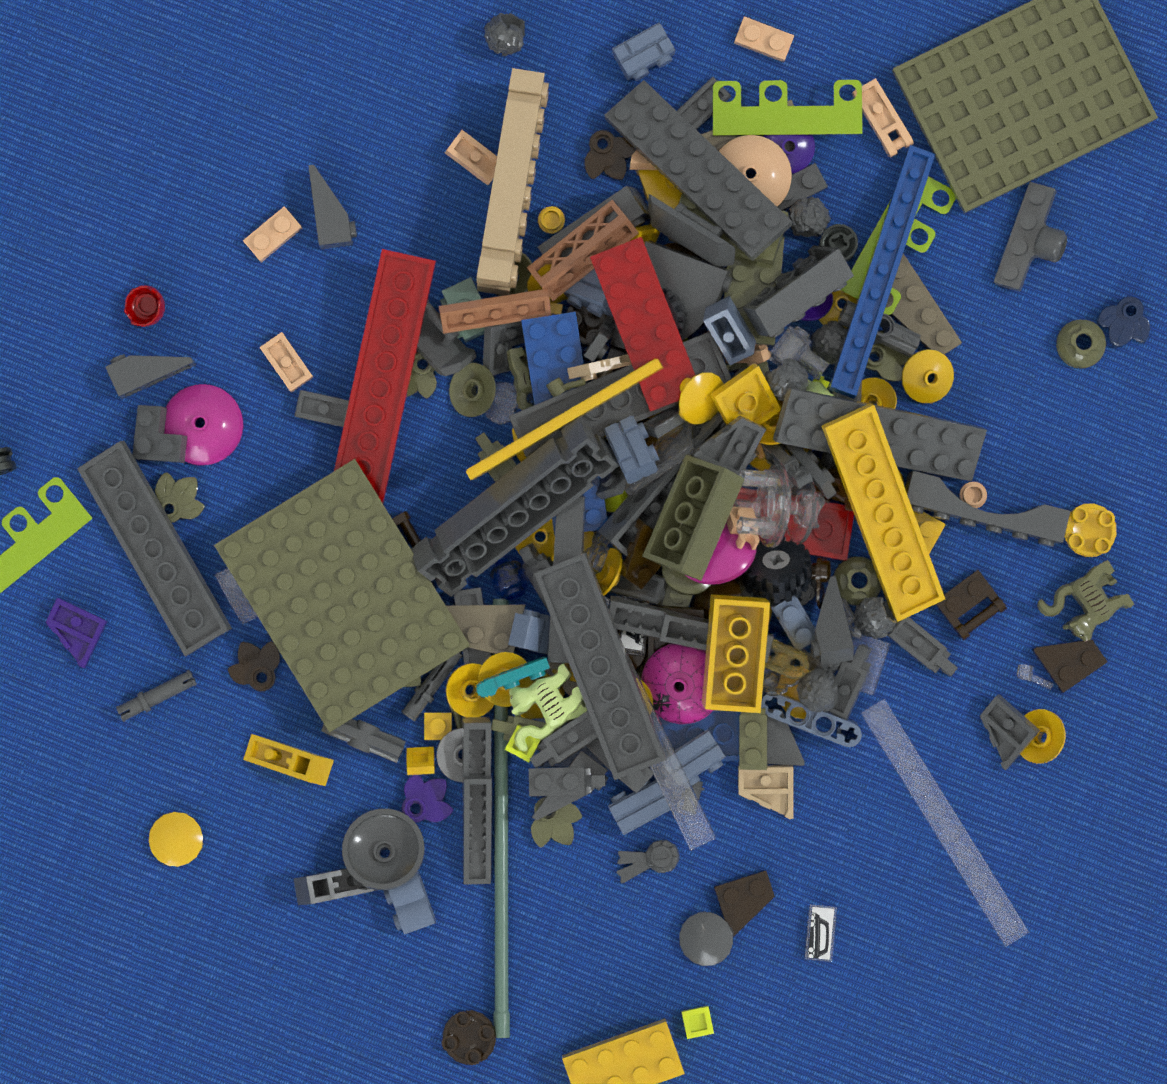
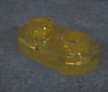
M773 639L771 649L775 651V654L769 656L768 662L765 663V668L791 679L802 678L809 668L807 655L796 648ZM793 659H798L801 664L798 667H794L790 662Z

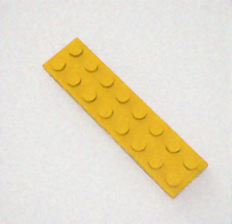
M869 403L822 425L887 603L897 622L945 600L875 406Z

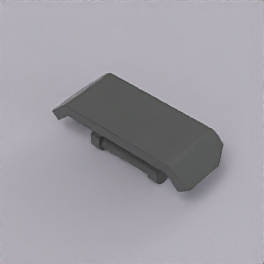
M648 195V214L653 228L714 266L721 267L734 264L735 247L721 239L723 234L722 228L707 222L688 210L687 206L682 203L673 209L654 196Z
M428 299L417 351L438 374L448 376L458 373L477 357L474 349L466 347L457 339L460 334L458 331L443 334L440 314L429 303L430 300Z

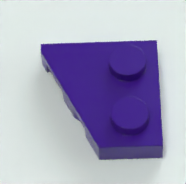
M57 598L46 620V624L53 633H56L60 642L77 660L78 665L86 668L108 621L61 598Z

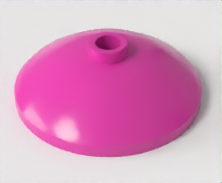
M193 385L179 391L166 406L164 434L187 436L185 462L202 466L212 465L227 458L238 446L243 433V417L238 404L226 391L212 385ZM199 418L205 420V425L202 428L196 427V421Z
M726 522L702 581L687 575L685 576L695 582L710 585L731 581L749 568L754 560L756 549L752 550L748 542H745L743 548L739 549L736 545L738 534H730Z

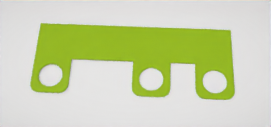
M772 80L760 83L759 106L741 107V85L739 82L717 81L713 85V135L862 134V84L858 80H837L834 83V106H787L786 82ZM849 84L855 87L857 94L853 100L845 101L840 97L839 90L843 85ZM771 85L778 86L782 90L781 98L775 102L767 100L765 97L767 87ZM721 87H733L736 92L735 98L730 102L720 100L718 92Z
M928 176L917 212L923 203L941 214L948 213L956 199L952 189ZM937 190L947 192L949 195L948 204L943 207L935 205L932 200L933 193ZM889 204L851 270L854 276L846 281L847 285L841 289L856 299L859 298ZM914 219L906 245L918 252L924 253L930 247L935 237V231ZM918 228L925 230L928 234L927 242L923 245L913 243L911 240L913 230ZM894 288L890 292L894 298L893 304L885 308L884 314L891 315L901 299L900 292Z
M52 478L38 491L39 498L52 512L41 523L37 524L23 507L15 508L2 519V526L16 543L0 555V593L93 519L60 478ZM52 485H57L63 490V498L56 503L50 502L46 497V491ZM14 515H23L27 520V526L21 532H15L10 527V520Z

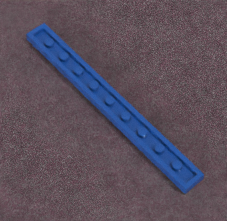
M912 145L907 149L828 389L830 391L855 399L935 157L934 153Z

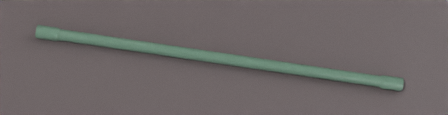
M493 599V605H509V599ZM494 705V719L507 722L508 707ZM494 731L495 1011L493 1013V1027L496 1038H510V1013L508 1010V751L505 750L508 741L503 740L504 733Z

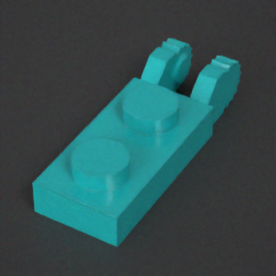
M543 656L483 679V681L478 682L476 685V693L478 696L480 695L485 698L495 695L499 687L504 686V689L507 690L520 685L519 680L529 676L530 680L546 675L545 670L550 668L547 658Z

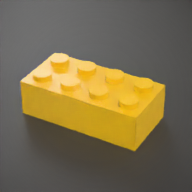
M711 594L702 705L706 710L761 713L770 602L766 598Z
M666 1019L562 1055L571 1084H658L685 1074Z

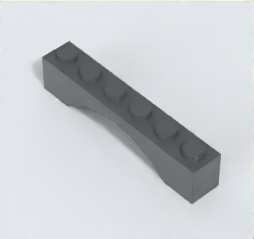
M911 471L908 472L905 490L914 513L923 514L924 510L934 512L933 517L949 521L950 517L960 519L959 524L975 527L976 523L985 525L986 531L1001 534L1002 530L1012 532V537L1027 541L1028 537L1038 539V544L1054 547V543H1063L1070 515L1068 510L1044 504L1018 514L989 513L974 508L960 500L946 487L939 477Z

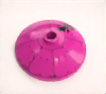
M671 643L658 649L649 658L643 669L641 680L650 689L653 697L652 711L660 718L676 724H691L704 719L713 711L706 710L702 705L706 650ZM682 682L684 684V690H677L675 688V683Z

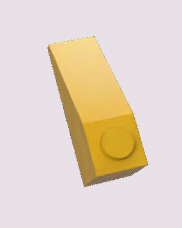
M251 734L243 759L306 782L326 786L334 761Z

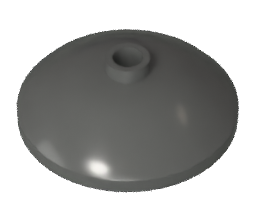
M376 809L358 817L348 828L342 844L343 861L350 875L361 885L374 890H391L406 884L420 869L425 853L424 839L417 824L406 814L393 809ZM383 850L390 851V855L387 858L380 856Z

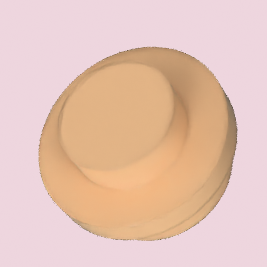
M969 482L961 488L959 497L960 500L970 506L979 508L985 503L987 492L982 484Z

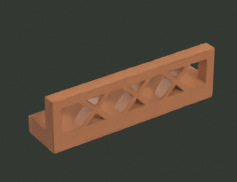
M611 200L529 265L527 269L543 289H548L549 297L554 301L594 269L590 259L591 256L628 242L638 234V231L616 203ZM612 211H615L618 216L610 223H604L605 217ZM595 230L594 235L589 240H582L583 235L587 231ZM568 247H573L572 253L569 256L561 257L562 251ZM552 264L550 271L542 277L537 273L543 266Z
M548 289L439 306L443 334L551 316Z

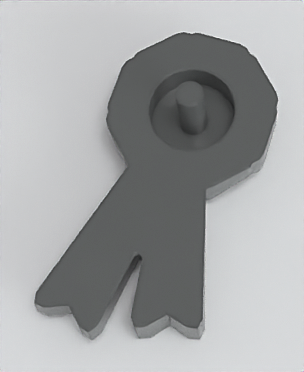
M663 839L653 842L646 852L619 851L620 859L617 864L632 863L633 865L620 869L616 873L621 876L620 882L625 883L649 868L657 873L673 871L680 860L678 848L672 842Z

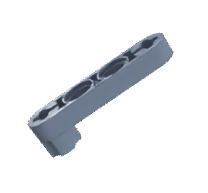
M767 692L762 697L761 708H766L768 717L845 747H853L861 740V729L854 720H845L825 711L812 712L799 700L778 692ZM773 697H776L777 703L784 707L785 701L790 702L786 709V717L780 716L783 712L781 709L774 708L773 711H769L765 701H771ZM794 707H802L806 711L805 719L800 722L792 720L790 717L791 710ZM820 717L829 718L832 722L831 728L825 732L816 728L817 719ZM836 721H839L841 723L837 726V737L831 736L836 729ZM849 727H853V732L856 734L855 737L845 739V735L841 733V730L848 731Z

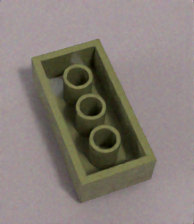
M782 237L774 265L735 257L734 264L726 266L727 269L731 270L729 276L733 280L728 293L724 292L723 299L728 296L731 297L754 336L756 344H765L768 349H773L775 337L758 335L743 307L766 287L776 286L775 279L782 271L785 237Z
M685 455L642 557L702 581L745 478L724 467Z

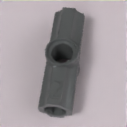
M851 301L845 303L839 315L838 324L849 328L856 307L855 303ZM883 313L879 326L882 327L884 334L877 331L874 344H883L899 353L912 357L919 345L921 335L895 323L892 317Z
M351 719L330 733L324 724L321 730L327 735L348 742L347 745L369 754L372 752L395 763L398 762L406 741L382 732L380 728L359 719L357 721Z

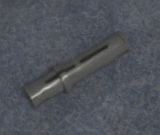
M458 653L433 668L421 686L414 689L416 693L401 712L415 722L428 702L432 703L434 700L432 698L463 655Z
M190 669L145 693L141 691L137 693V697L116 706L118 713L121 714L122 721L125 722L143 711L147 713L152 710L151 707L196 686L197 682L192 676L193 674Z

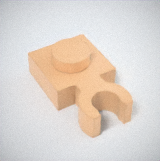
M733 507L727 519L730 534H738L736 545L739 549H742L745 542H748L752 550H755L759 543L757 535L759 526L753 508Z

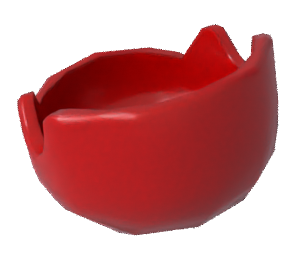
M141 285L132 289L127 295L124 313L130 319L131 324L149 327L156 324L164 316L165 301L156 288Z

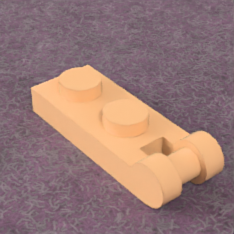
M875 78L863 85L862 112L882 143L885 152L891 158L898 154L897 150L903 147L908 148L914 142L877 79ZM856 90L852 92V95L855 98L857 94ZM896 130L899 137L891 141L888 134Z

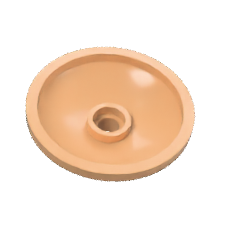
M746 135L729 141L719 150L729 162L777 207L783 202L790 189L792 173L786 154L775 142L762 136ZM749 169H753L756 172V176L752 179L746 176V171Z

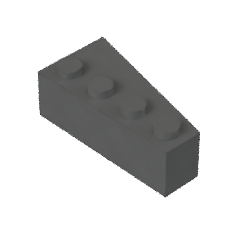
M625 186L539 245L538 249L542 255L611 200L616 203L635 228L641 226L649 219L648 205L637 188ZM612 211L607 215L604 223H610L618 216L616 212ZM595 230L587 231L583 235L582 240H589L594 235ZM568 247L562 251L561 257L569 256L572 253L573 247Z
M813 245L808 250L810 256L805 259H797L792 264L794 267L793 271L780 274L775 279L776 286L766 287L743 307L758 335L771 338L780 335L785 330L784 327L802 319L808 309L825 302L827 295L831 292L839 291L847 285L846 281L854 275L839 248Z

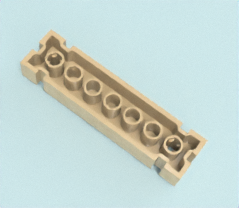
M512 68L477 272V291L510 295L511 288L516 289L518 265H515V262H521L523 239H519V237H525L527 213H524V210L529 211L532 188L528 184H534L536 161H533V158L538 159L540 149V135L537 133H542L545 109H541V107H547L549 83L544 82L545 73Z

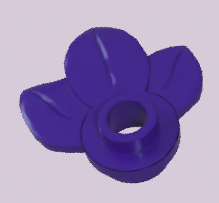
M419 775L411 776L404 787L406 799L402 805V813L409 816L414 822H420L424 819L431 822H439L447 818L453 812V808L442 801L447 788L446 780L432 779L424 783ZM414 803L419 804L421 807V811L418 814L411 812L410 808Z

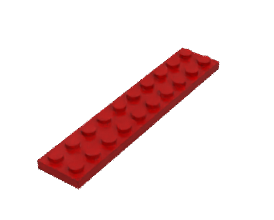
M386 249L381 251L334 468L335 471L355 459L382 503H384L436 265L434 260Z

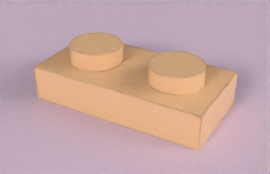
M744 17L734 44L784 62L794 35Z
M461 130L445 154L488 186L494 178L497 156L465 131Z
M284 206L245 238L243 242L258 260L263 262L298 233L302 227Z
M282 332L260 347L291 393L313 378Z

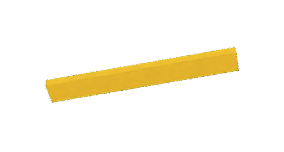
M655 358L468 468L466 471L470 480L480 477L570 424L576 418L582 417L662 370L664 367L660 360Z

